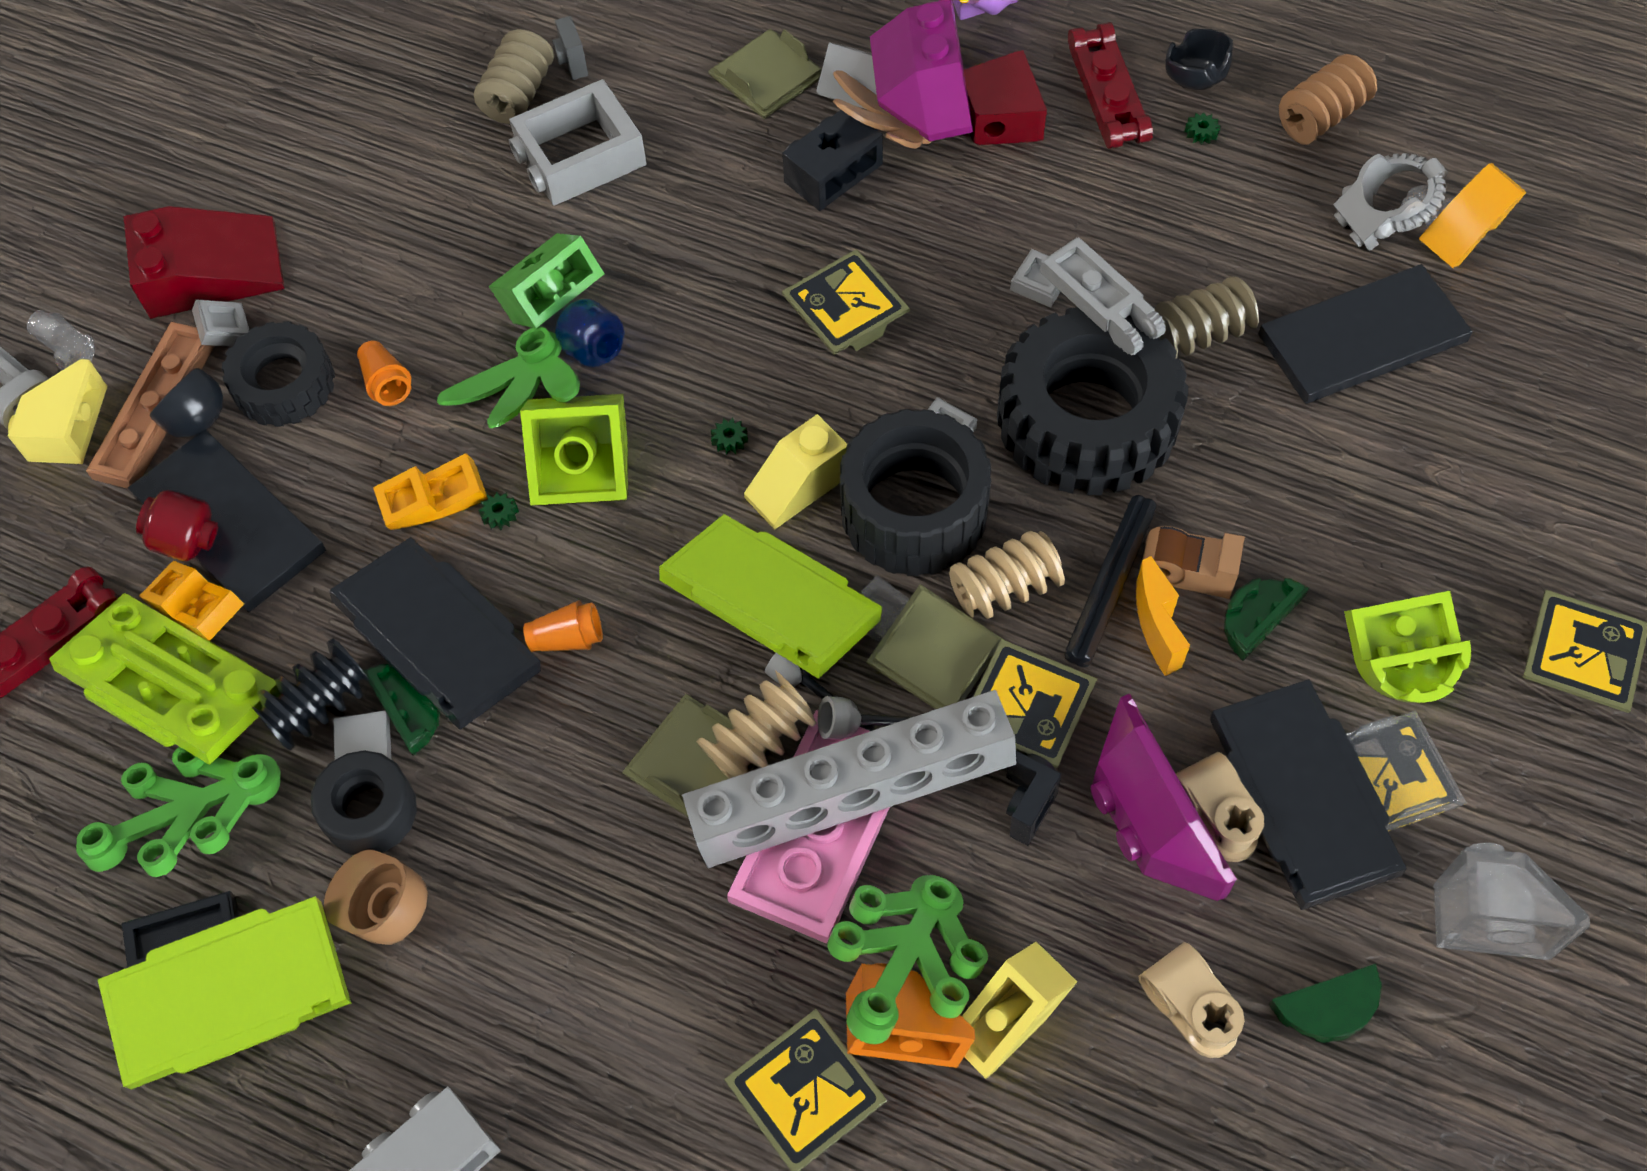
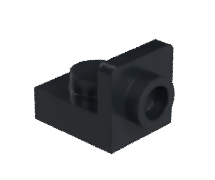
M1016 751V765L1007 767L1006 773L1008 780L1020 785L1006 810V814L1012 817L1009 836L1029 846L1058 795L1061 773L1055 771L1054 766L1039 755H1024Z

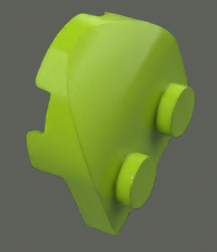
M1450 591L1344 611L1356 667L1364 681L1375 691L1386 697L1410 703H1425L1439 700L1454 691L1452 687L1459 680L1462 671L1470 665V640L1461 641Z

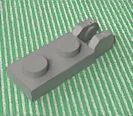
M1076 237L1041 261L1040 273L1104 332L1108 331L1113 342L1119 348H1122L1123 352L1125 351L1132 356L1144 347V342L1139 332L1125 319L1129 315H1131L1135 326L1141 332H1144L1146 336H1149V338L1154 340L1165 333V321L1143 299L1144 295L1079 237Z

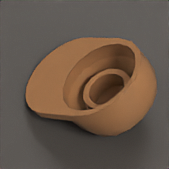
M364 850L349 858L336 872L326 891L323 908L326 919L334 926L374 944L392 945L407 937L421 921L426 909L428 891L422 877L405 863L375 850Z

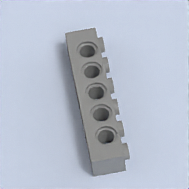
M993 690L682 794L696 844L707 868H711L1016 765L1015 735L997 691Z

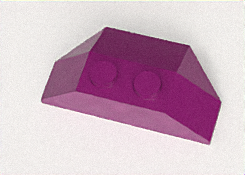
M941 0L907 8L870 36L877 101L882 109L902 123L918 130L919 134L928 141L973 132L952 0Z
M1131 694L1120 697L1096 768L1093 784L1091 785V793L1095 804L1102 814H1110L1119 830L1116 832V838L1123 855L1130 862L1135 860L1143 875L1216 901L1226 898L1237 880L1236 876L1215 844L1138 710Z

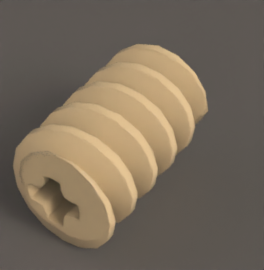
M1033 531L1026 532L1021 536L1020 541L1016 539L1008 540L1004 543L1003 549L998 547L990 548L986 551L985 558L980 555L972 556L968 559L967 566L957 563L951 566L949 572L957 600L965 614L971 618L974 616L973 610L977 608L986 619L993 617L992 601H996L1004 611L1011 609L1009 594L1012 592L1022 603L1029 601L1027 586L1030 584L1039 595L1046 593V577H1049L1057 587L1065 584L1059 554L1050 538L1042 531L1038 533Z
M777 671L776 676L780 687L767 680L760 684L764 701L752 695H747L744 698L749 715H745L736 709H731L728 712L733 726L732 730L719 723L712 726L717 740L716 744L704 738H699L696 741L728 779L750 772L748 768L750 763L760 768L769 766L763 752L765 749H769L782 756L785 753L779 738L782 734L795 741L801 738L795 724L796 721L800 720L811 727L817 724L807 702Z

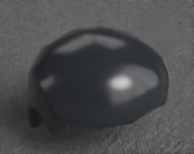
M1213 29L1189 30L1179 46L1176 47L1175 42L1170 44L1165 60L1166 73L1169 78L1182 88L1194 90L1209 89L1222 82L1229 73L1233 54V40L1224 32Z
M200 368L193 369L151 411L150 417L161 429L172 436L192 437L209 429L219 418L223 406L221 387L210 375Z

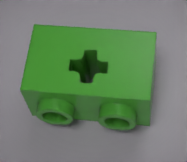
M557 233L489 285V288L513 324L537 328L602 277L604 272L582 236Z

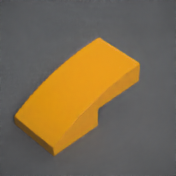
M1489 163L1446 206L1419 237V240L1451 268L1457 267L1489 230L1497 228L1527 192L1493 163Z
M467 453L426 474H423L414 466L373 487L385 525L390 530L441 519L488 499L475 461Z
M1152 556L1142 560L1136 581L1137 612L1147 645L1164 676H1167L1183 667L1190 644L1172 620L1179 595Z
M174 560L139 595L146 604L208 641L244 605L231 590L208 582L195 568Z

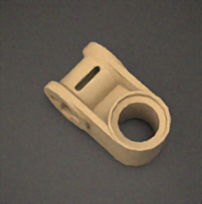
M1216 752L1175 773L1224 859L1229 862H1240L1249 858L1254 853L1258 844V837L1263 830L1264 815L1261 808L1255 803L1240 781L1235 768L1228 758L1222 753ZM1229 825L1232 829L1228 830L1226 826ZM1243 828L1246 831L1245 834L1240 829Z
M1183 942L1138 976L1143 990L1152 1003L1170 1019L1197 1053L1208 1058H1220L1234 1048L1245 1022L1243 1010L1215 977L1207 962L1194 947ZM1206 1018L1211 1023L1217 1022L1219 1019L1225 1023L1223 1032L1219 1028L1208 1031L1204 1027Z

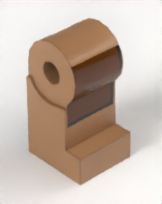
M1156 527L1148 533L1143 560L1152 556L1175 588L1229 599L1239 574L1245 536L1224 533L1223 539L1189 534L1176 527Z

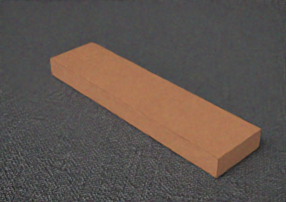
M175 322L169 324L86 470L92 480L128 489L130 485L144 475L167 433L151 419V411L193 369L200 368L202 370L214 348L211 345H201L196 327Z

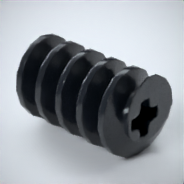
M334 638L327 641L330 658L317 651H313L310 654L313 671L300 664L294 665L292 668L296 679L295 684L280 676L275 679L279 696L276 697L262 689L258 692L262 708L259 710L251 705L283 747L290 751L295 748L291 735L293 730L307 738L312 735L308 722L310 717L326 725L329 722L325 708L326 705L329 704L343 712L346 710L342 693L346 691L360 699L363 697L359 681L363 678L370 682L347 650Z

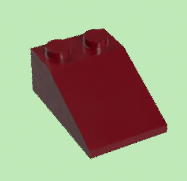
M172 206L123 216L130 286L150 319L192 310L196 300L229 302L285 289L275 222L272 216Z

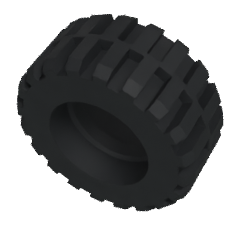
M1078 307L1066 309L1063 316H1058L1055 312L1041 318L1039 328L1033 324L1019 335V341L1013 343L1006 354L1005 365L1002 366L997 408V423L1002 429L1001 439L1008 451H1014L1013 460L1025 471L1029 468L1033 469L1034 479L1045 485L1052 481L1060 485V491L1072 494L1074 489L1086 490V495H1102L1103 489L1111 488L1113 493L1130 489L1133 479L1136 483H1142L1153 476L1155 468L1164 465L1170 456L1172 446H1175L1188 399V385L1185 383L1187 373L1183 362L1179 358L1175 359L1177 351L1168 339L1160 340L1155 338L1153 340V338H1149V336H1146L1144 332H1141L1135 326L1131 315H1129L1125 319L1133 328H1136L1144 342L1142 350L1131 356L1125 351L1123 352V349L1113 342L1108 331L1104 332ZM1092 382L1107 386L1118 392L1130 404L1132 410L1113 419L1089 420L1066 412L1052 400L1049 394L1067 384Z

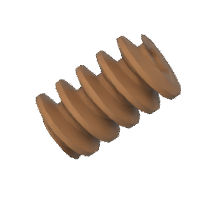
M1351 54L1340 55L1330 64L1325 65L1321 70L1312 74L1306 81H1302L1294 89L1288 91L1281 98L1279 104V116L1287 134L1294 141L1302 145L1310 144L1317 136H1322L1327 132L1329 127H1334L1341 119H1345L1353 113V110H1358L1362 107L1365 101H1370L1374 98L1377 91V79L1373 69L1358 56Z

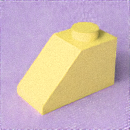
M80 359L21 396L17 410L11 416L8 423V437L28 462L83 464L108 387L91 361Z
M818 414L779 440L744 492L745 499L774 530L840 483V464L842 455H845L847 451V443Z
M1037 942L1007 959L962 1015L975 1029V1041L964 1057L985 1079L988 1078L1047 1020L1078 981Z

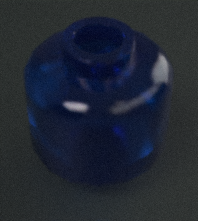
M579 299L569 304L559 316L555 329V336L560 342L562 350L579 363L588 367H600L613 360L622 349L625 335L624 326L619 317L592 299Z

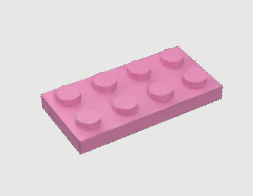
M816 710L813 716L817 724L814 727L808 726L794 757L870 731L859 727L857 732L851 737L841 740L824 739L819 733L818 710ZM890 807L746 855L727 894L728 902L827 944L834 926L841 918Z

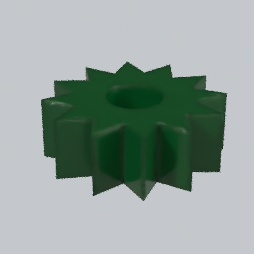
M1205 112L1201 116L1195 113L1194 117H1188L1184 132H1187L1186 138H1193V143L1199 141L1201 145L1204 141L1210 144L1211 140H1217L1221 125L1218 124L1219 119H1212V114L1206 116Z
M732 417L729 422L723 418L722 424L715 423L716 429L711 430V442L713 446H717V452L725 450L727 455L730 451L736 454L737 449L744 450L743 444L748 443L747 427H742V420L735 423Z
M496 492L494 497L487 495L488 501H480L483 507L478 510L482 517L481 519L484 525L489 524L491 530L496 526L502 530L504 525L510 527V521H517L515 514L519 512L514 497L508 498L507 492L502 496ZM503 509L501 512L495 513V511Z

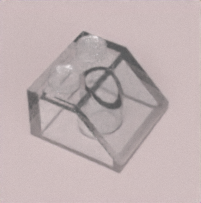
M1477 843L1466 847L1434 883L1437 948L1551 960L1590 927L1589 915L1526 853L1505 851L1504 847L1499 844Z

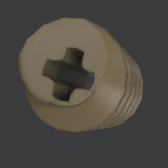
M517 29L505 34L500 46L495 51L494 57L490 60L487 70L483 73L481 81L475 87L473 95L478 108L489 118L504 124H510V118L526 112L529 102L535 96V90L540 87L542 78L547 74L548 66L554 60L555 54L550 44L538 34L528 30Z
M1233 276L1226 278L1222 283L1214 282L1205 289H1195L1189 295H1178L1172 302L1162 301L1154 309L1155 312L1162 316L1166 325L1165 333L1158 338L1160 340L1166 338L1170 341L1177 351L1176 358L1178 356V348L1184 355L1188 356L1194 352L1195 343L1199 348L1207 349L1211 346L1212 338L1218 343H1223L1228 339V331L1232 336L1239 337L1244 334L1245 324L1251 329H1257L1259 323L1257 302L1251 288L1245 281Z

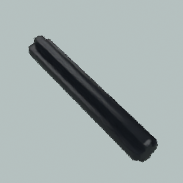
M1135 495L1131 498L1066 647L1065 659L1068 662L1080 667H1088L1091 664L1155 514L1157 506L1154 500L1145 498L1142 495Z

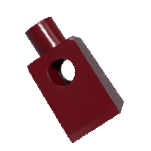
M1024 50L1016 51L963 70L973 129L970 136L973 143L977 145L1043 140L1047 109Z

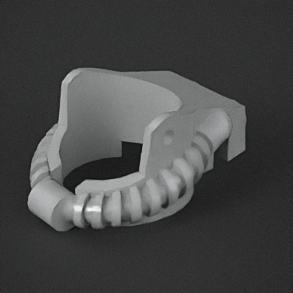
M1398 153L1393 154V157L1389 155L1384 157L1381 154L1374 155L1363 165L1354 184L1343 188L1342 196L1333 204L1337 210L1334 217L1343 228L1347 225L1351 228L1353 232L1349 235L1359 248L1364 245L1370 251L1379 245L1376 240L1377 238L1384 239L1395 231L1405 232L1422 226L1423 222L1427 223L1430 220L1429 217L1437 214L1436 210H1440L1441 203L1445 199L1446 181L1444 179L1448 171L1437 158L1427 161V158L1423 156L1419 157L1416 154L1409 155L1408 153H1403L1401 156ZM1403 171H1414L1420 174L1424 173L1428 178V190L1423 201L1414 197L1395 210L1385 212L1374 209L1373 195H1376L1379 187L1392 175Z

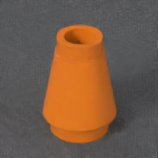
M368 341L362 344L357 351V357L368 396L384 406H393L404 401L411 391L412 378L410 372L380 342Z
M580 600L539 617L534 621L524 623L523 627L525 642L531 652L590 650L592 644L602 642L603 639L601 620L593 602L582 604Z

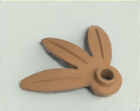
M841 70L833 72L834 78L844 91L865 108H859L841 99L833 100L832 102L842 111L865 125L888 132L885 138L900 145L917 149L922 143L929 144L932 142L922 137L918 130L902 123L882 109L878 104L877 95L849 74Z

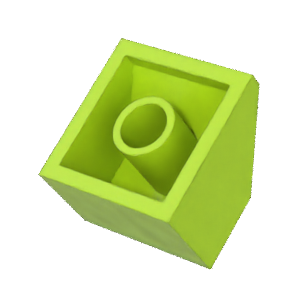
M623 394L577 396L568 402H559L553 398L528 399L520 410L530 506L627 500L628 450Z

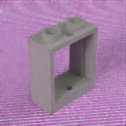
M604 79L509 119L514 137L508 141L515 159L519 164L526 162L528 165L527 173L537 193L544 191L553 206L647 165L642 135ZM595 120L598 121L610 139L551 165L539 146L544 142Z

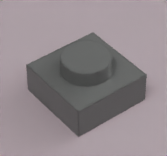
M568 16L555 20L558 38L552 40V45L558 64L566 63L572 80L588 76L583 46L572 17Z

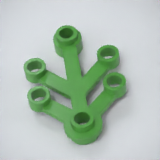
M178 747L173 753L172 761L184 777H196L201 774L220 780L201 788L159 777L147 763L134 764L123 773L121 778L122 785L131 797L135 799L150 797L169 803L115 826L101 822L87 825L77 836L76 852L89 869L97 872L106 871L115 867L123 860L128 849L127 843L171 825L162 839H154L147 842L141 847L137 855L139 864L149 876L160 877L166 875L175 867L177 855L189 837H191L200 852L204 854H213L222 850L229 841V832L248 805L265 803L277 793L280 787L281 775L279 766L272 757L264 754L248 756L239 762L217 757L209 765L183 748ZM224 802L215 817L203 818L211 807ZM215 832L211 837L206 838L207 835ZM162 855L159 859L153 861L157 856Z
M935 875L921 876L913 882L910 891L884 894L880 889L871 885L860 886L855 891L849 905V910L857 921L863 924H875L882 916L912 914L913 918L910 924L863 930L857 924L849 921L839 922L834 926L828 939L827 947L830 954L840 961L851 962L856 960L859 955L895 950L875 988L859 993L847 1014V1026L850 1032L860 1041L868 1044H879L889 1038L899 1017L895 999L915 962L931 993V1007L937 1014L945 1018H956L962 1013L969 1000L968 988L962 981L949 977L933 944L930 933L933 928H938L952 954L949 960L950 966L962 978H977L987 963L988 953L982 944L968 939L958 919L963 908L962 894L947 879ZM863 902L869 903L873 907L866 906ZM841 939L849 940L853 945L846 944ZM964 956L971 958L974 962L968 961ZM943 994L950 995L955 1001L947 999Z

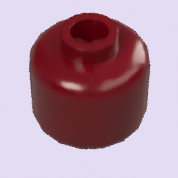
M173 490L162 491L156 498L148 497L140 510L136 524V533L142 535L143 544L149 551L181 561L194 559L201 549L209 551L218 531V523L211 521V508L206 501Z

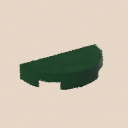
M1257 578L1252 579L1237 589L1225 612L1224 632L1229 646L1242 661L1306 596L1309 588L1291 578H1284V581L1272 579L1261 581V579Z
M379 664L363 670L403 741L414 756L429 743L439 725L440 710L425 695L419 694L389 664Z
M1373 964L1272 999L1269 1006L1283 1025L1286 1027L1291 1026L1302 1035L1315 1038V1041L1324 1043L1345 1040L1362 1030L1379 1007L1382 984L1377 966Z

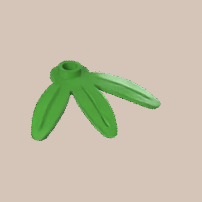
M539 326L528 329L518 338L516 342L518 357L494 366L442 391L437 398V403L443 406L466 404L489 397L509 386L487 420L489 428H496L520 413L527 400L534 397L541 380L549 395L559 402H568L573 399L579 392L580 381L572 368L558 357L562 349L559 337L546 328Z

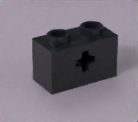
M840 110L833 116L825 118L818 127L800 140L792 142L782 152L784 183L818 211H821L883 164V134Z

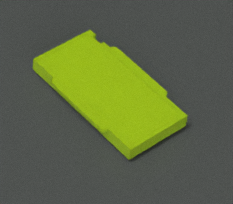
M723 514L659 566V580L818 679L881 621L882 606L848 587V580L768 532L756 533L726 514Z
M126 593L122 594L49 658L54 671L84 688V695L87 700L161 745L170 747L176 744L209 765L259 717L251 705L259 710L262 708L258 696L260 690L264 689L276 697L279 696L274 679Z
M316 896L273 913H269L265 909L250 912L153 949L146 955V961L98 979L123 1087L131 1090L175 1072L187 1073L297 1029L302 1022L351 1004L323 905Z

